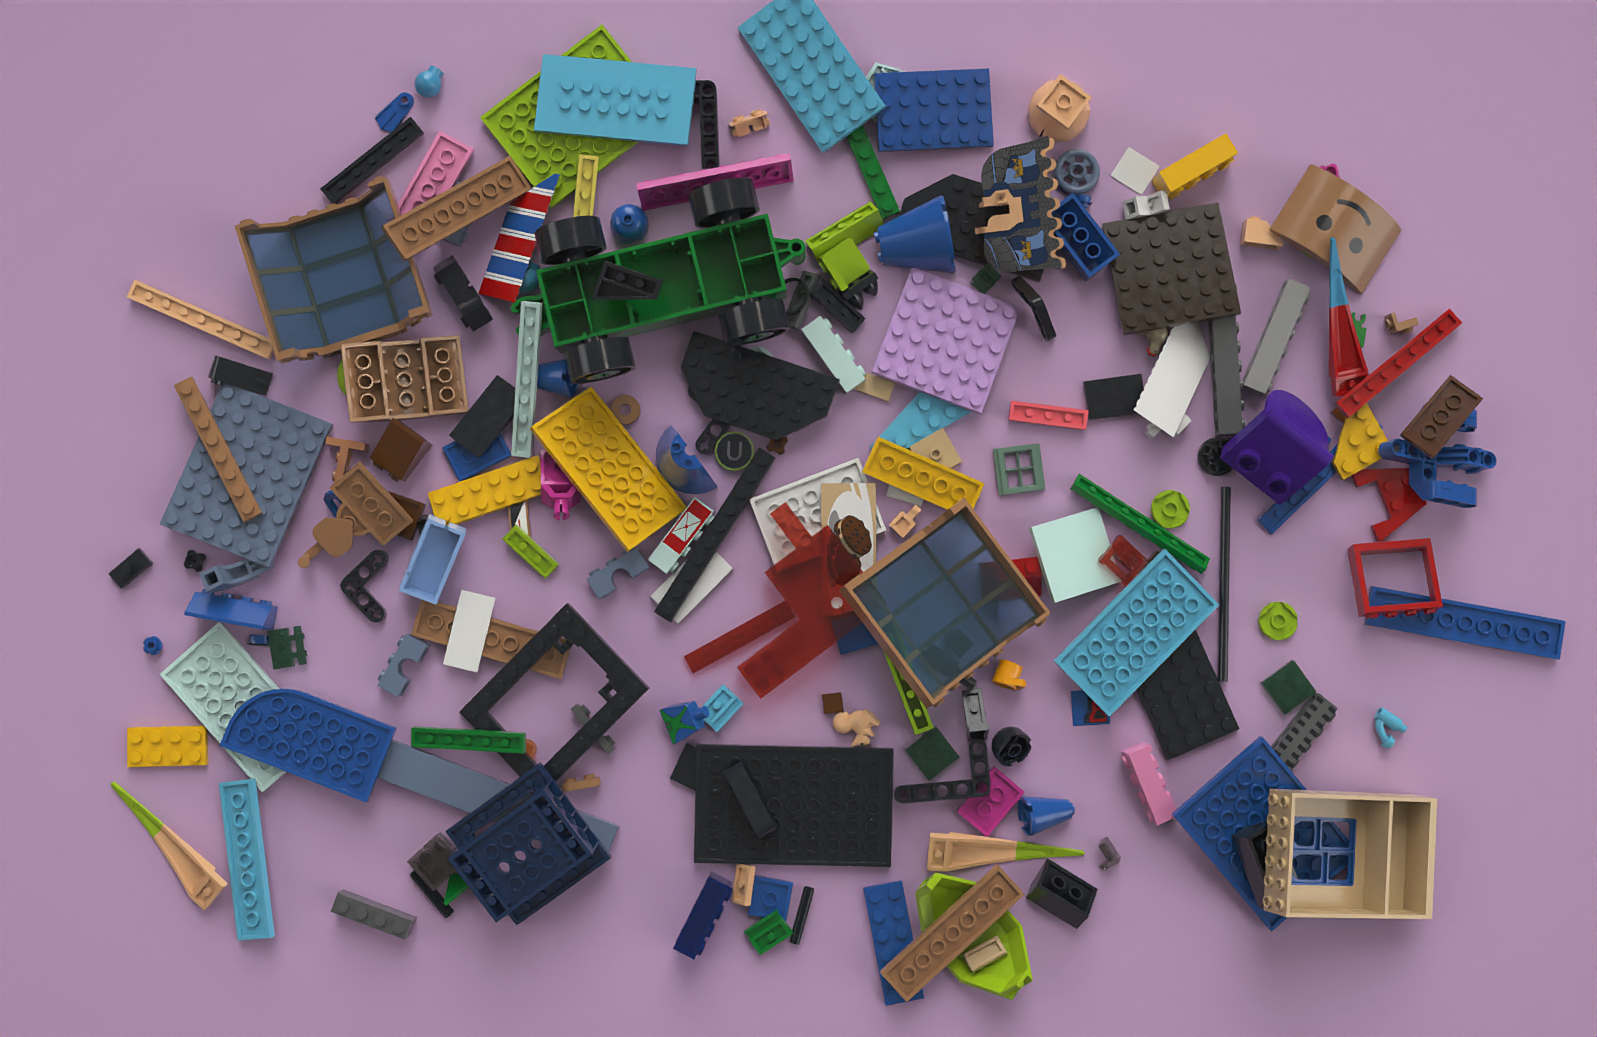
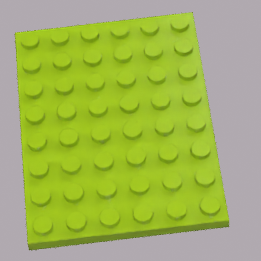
M603 24L561 55L632 62ZM540 71L480 118L508 155L512 157L533 187L553 174H560L557 185L554 188V194L551 197V203L549 204V207L553 209L575 192L579 154L599 157L598 174L639 142L535 132Z

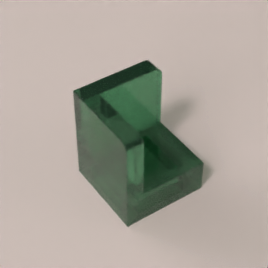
M987 263L971 279L970 283L979 292L986 294L1002 276Z

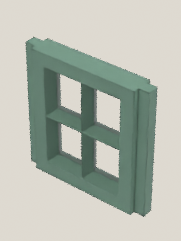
M1039 443L993 449L999 495L1045 490ZM1030 452L1031 466L1021 467L1019 453ZM1015 453L1017 468L1006 469L1005 455ZM1032 470L1034 484L1023 485L1021 471ZM1018 472L1019 486L1009 487L1007 473Z

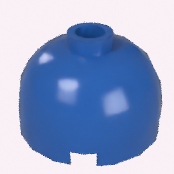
M623 204L612 213L610 227L614 236L619 241L632 244L645 237L648 232L649 222L647 215L640 207L633 204Z

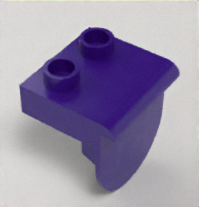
M1274 390L1267 396L1264 410L1223 446L1220 459L1277 504L1282 505L1332 461L1334 456L1328 452L1329 439L1326 429L1313 410L1295 395L1284 390Z

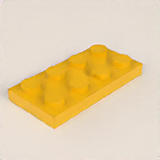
M204 725L127 728V767L208 765V729Z

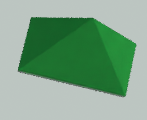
M450 872L444 899L446 906L469 888L459 873Z

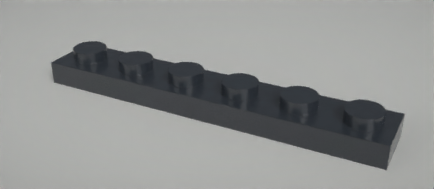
M412 117L408 118L321 187L320 190L332 204H336L422 136L424 132Z

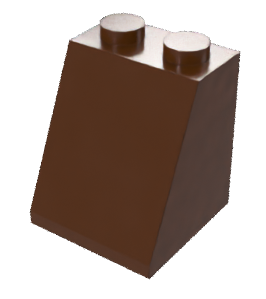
M392 418L370 458L374 461L373 465L381 471L386 469L390 472L388 475L396 482L399 480L405 482L433 444L401 421Z

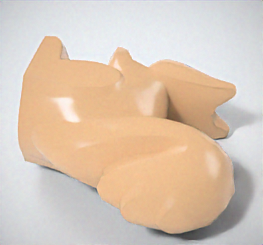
M868 709L857 710L850 715L848 712H840L833 718V727L838 733L846 734L853 730L857 734L851 744L852 747L856 745L868 746L870 744L868 735L871 737L875 735L871 728L879 726L881 723Z

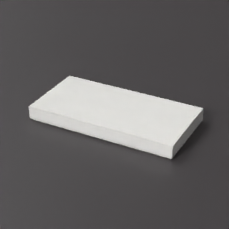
M717 552L675 616L674 620L678 624L733 569ZM685 562L651 595L658 604Z

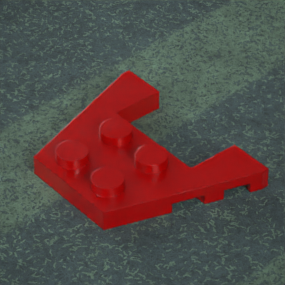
M1409 468L1362 469L1351 475L1355 487L1375 481L1387 510L1389 519L1371 525L1377 542L1384 540L1427 504L1426 500H1422L1409 485Z

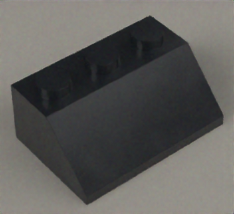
M1047 858L1033 880L1026 898L1077 929L1088 918L1098 889Z

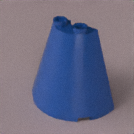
M943 195L877 227L878 232H874L876 244L880 243L881 251L877 252L879 263H883L884 266L916 268L946 273L956 272L953 261L955 258L947 211H945Z
M670 425L661 435L656 447L655 456L658 471L672 488L682 493L704 494L717 488L718 486L697 457L685 453L687 444Z

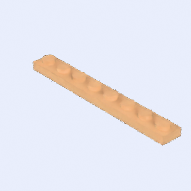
M134 279L127 298L266 359H271L274 351L270 338Z

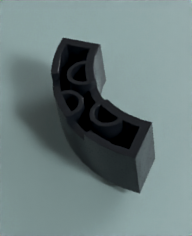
M453 255L433 267L436 273L433 275L439 285L443 283L460 310L463 316L460 319L466 328L470 326L474 332L493 320L474 286H468L470 281Z

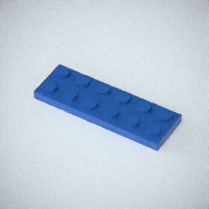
M902 880L863 887L879 973L883 967L913 941ZM880 973L885 1005L906 1002ZM923 988L909 1001L924 999Z

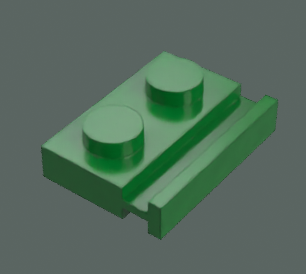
M778 909L745 929L744 933L747 934L759 955H762L791 936L793 931L779 914Z

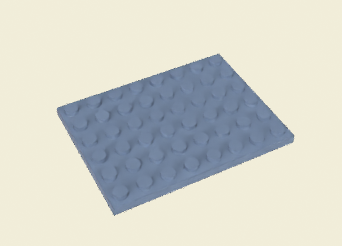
M223 383L210 411L263 514L246 523L243 522L199 436L160 525L270 568L333 424L240 387Z

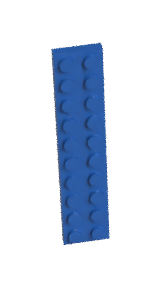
M1370 586L1368 598L1370 607L1431 602L1430 596ZM1442 599L1443 607L1438 609L1437 613H1430L1429 615H1425L1424 612H1417V615L1405 616L1404 613L1392 618H1386L1385 615H1380L1376 619H1366L1365 617L1364 625L1560 660L1566 623L1563 620Z

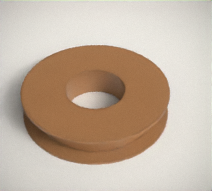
M622 395L613 401L611 412L621 424L628 425L638 419L640 405L634 397ZM625 404L631 407V412L628 415H622L620 412V408Z

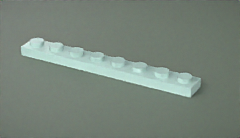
M522 301L520 312L511 456L531 458L533 452L534 434L530 428L535 422L543 303Z

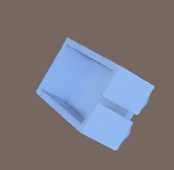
M429 514L400 583L399 591L436 605L465 537L466 528L451 522L446 525V520Z

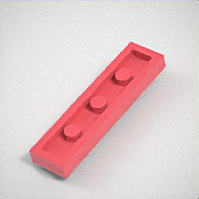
M1010 401L1008 421L1086 430L1089 410Z

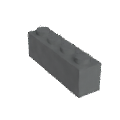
M344 889L338 892L331 912L404 940L410 936L417 918Z

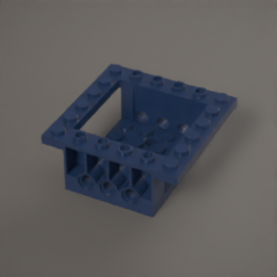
M541 762L445 831L457 846L448 860L496 923L509 915L517 926L612 857ZM532 790H535L533 795L526 802H524L522 805H520L515 810L510 812L504 818H502L497 823L492 825L490 828L485 830L479 836H476L474 834V832L483 827L489 821H491L496 816L501 814L503 811L508 809L510 806H512L514 803H516L521 798L526 796ZM534 839L539 840L542 847L535 849L531 845V841ZM515 852H524L526 858L524 860L517 859ZM502 862L507 863L510 870L507 872L502 871L499 864Z

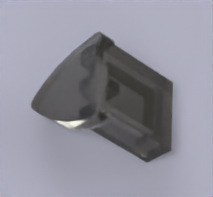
M1108 837L1102 839L1098 847L1107 860L1099 865L1101 871H1104L1118 864L1121 856Z

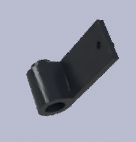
M215 355L208 378L211 379L210 383L222 386L223 383H227L266 396L273 373Z

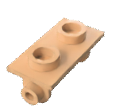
M757 109L750 112V116L743 117V115L732 118V122H729V125L731 127L734 126V129H731L733 136L740 137L751 133L750 125H752L754 132L767 128V125H770L768 117L764 118L765 115H768L767 112Z

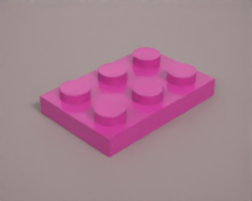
M995 766L990 770V794L986 797L968 798L957 809L961 816L986 837L990 835L1025 793ZM981 782L978 784V793H985L987 791L986 783Z

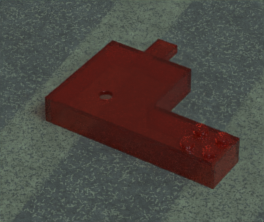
M786 502L771 512L770 515L794 545L795 549L764 571V573L799 619L737 665L738 670L760 699L862 623L839 589L863 573V571L828 525H825L811 536ZM868 582L871 588L883 602V604L886 605L887 603L876 590V588L873 586V584L871 582ZM863 587L854 592L871 616L880 610ZM834 597L842 599L843 604L840 608L832 607L831 600Z

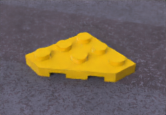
M1367 403L1348 419L1344 417L1343 428L1340 431L1337 442L1338 446L1332 460V465L1341 480L1382 459L1378 448L1381 443L1388 440Z

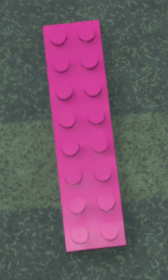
M789 153L759 158L748 162L743 161L728 166L722 165L712 169H702L692 173H682L677 176L663 177L651 181L646 180L636 183L642 210L646 211L689 202L688 195L693 190L725 179L751 178L755 189L793 182L794 179Z

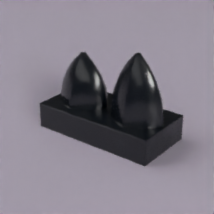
M869 269L868 272L848 284L847 289L838 292L853 307L862 310L864 300L861 290L876 296L878 292V277L874 271Z

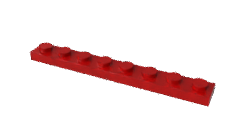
M1449 308L1334 405L1348 419L1461 325V320Z

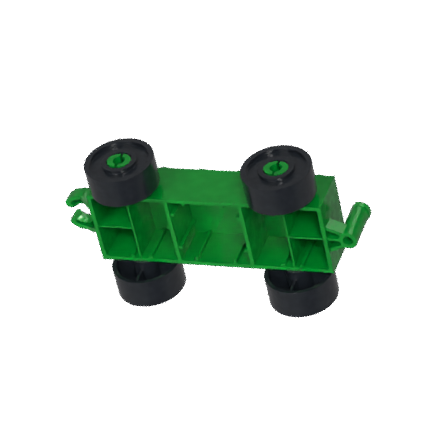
M751 178L725 179L704 185L689 193L688 199L695 226L705 229L604 254L600 253L604 252L607 246L600 218L597 216L566 218L538 228L534 235L541 263L555 266L536 270L541 294L525 296L516 300L511 306V311L515 315H520L522 301L543 303L540 337L545 333L551 332L555 348L564 355L571 384L598 382L635 370L636 364L628 337L718 315L724 344L728 347L757 343L788 332L790 327L782 300L787 298V289L781 268L790 262L795 264V266L801 265L806 259L805 244L798 238L792 240L774 238L768 213L754 216L760 211ZM604 261L664 280L659 300L592 299ZM518 326V327L516 328V333H517L518 335H519V327H520V326Z

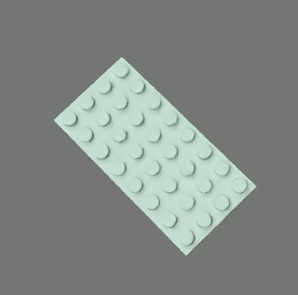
M218 622L160 673L161 677L219 743H221L230 719L241 705L257 694L280 689L222 622ZM224 748L250 779L256 778V786L262 792H265L286 773V771Z

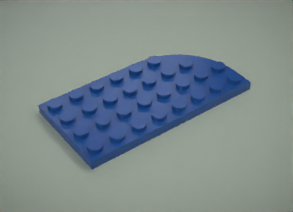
M273 689L255 695L238 708L230 719L219 746L367 803L397 727L300 690Z

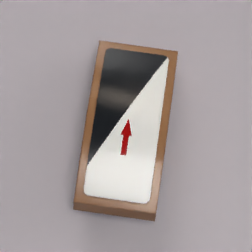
M528 501L508 506L510 530L517 524L531 537Z

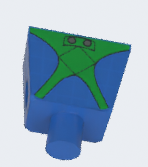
M695 701L673 704L659 710L673 745L704 728L705 723L703 719L709 717L708 708L706 706L698 708Z

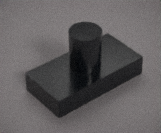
M138 548L114 568L109 575L121 589H124L150 567L153 562L141 548Z

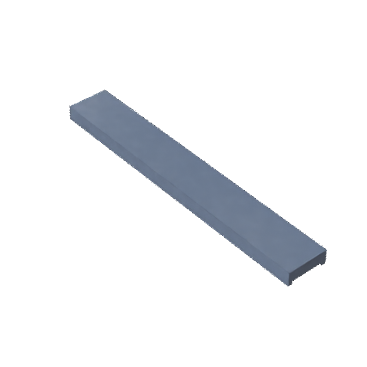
M394 739L391 742L378 778L469 813L510 784ZM533 792L528 793L491 821L497 823L526 802L533 795ZM576 809L609 852L619 825Z

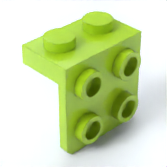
M852 238L845 239L818 257L820 268L824 273H828L831 278L829 282L832 287L839 291L847 289L848 284L870 269Z

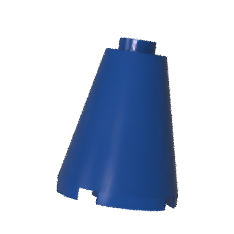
M565 359L538 364V389L566 397L575 395L578 384L570 383Z
M1023 796L1020 797L1022 800H1018L1019 821L1023 820L1024 826L1021 828L1026 836H1033L1070 820L1075 813L1074 805L1068 799Z

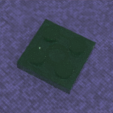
M1294 660L1289 661L1260 682L1284 715L1316 693V690Z
M936 726L904 749L928 781L959 758V755Z

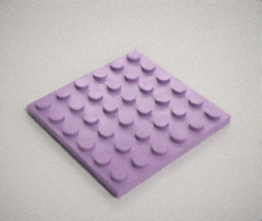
M911 268L871 373L981 415L1020 307L926 271Z

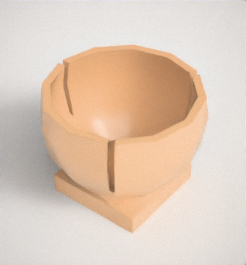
M1060 74L1056 80L1046 82L1033 93L1028 106L1030 126L1038 136L1044 130L1041 138L1048 136L1054 139V143L1070 141L1085 129L1090 117L1089 101L1092 97L1084 92L1078 84L1069 81Z

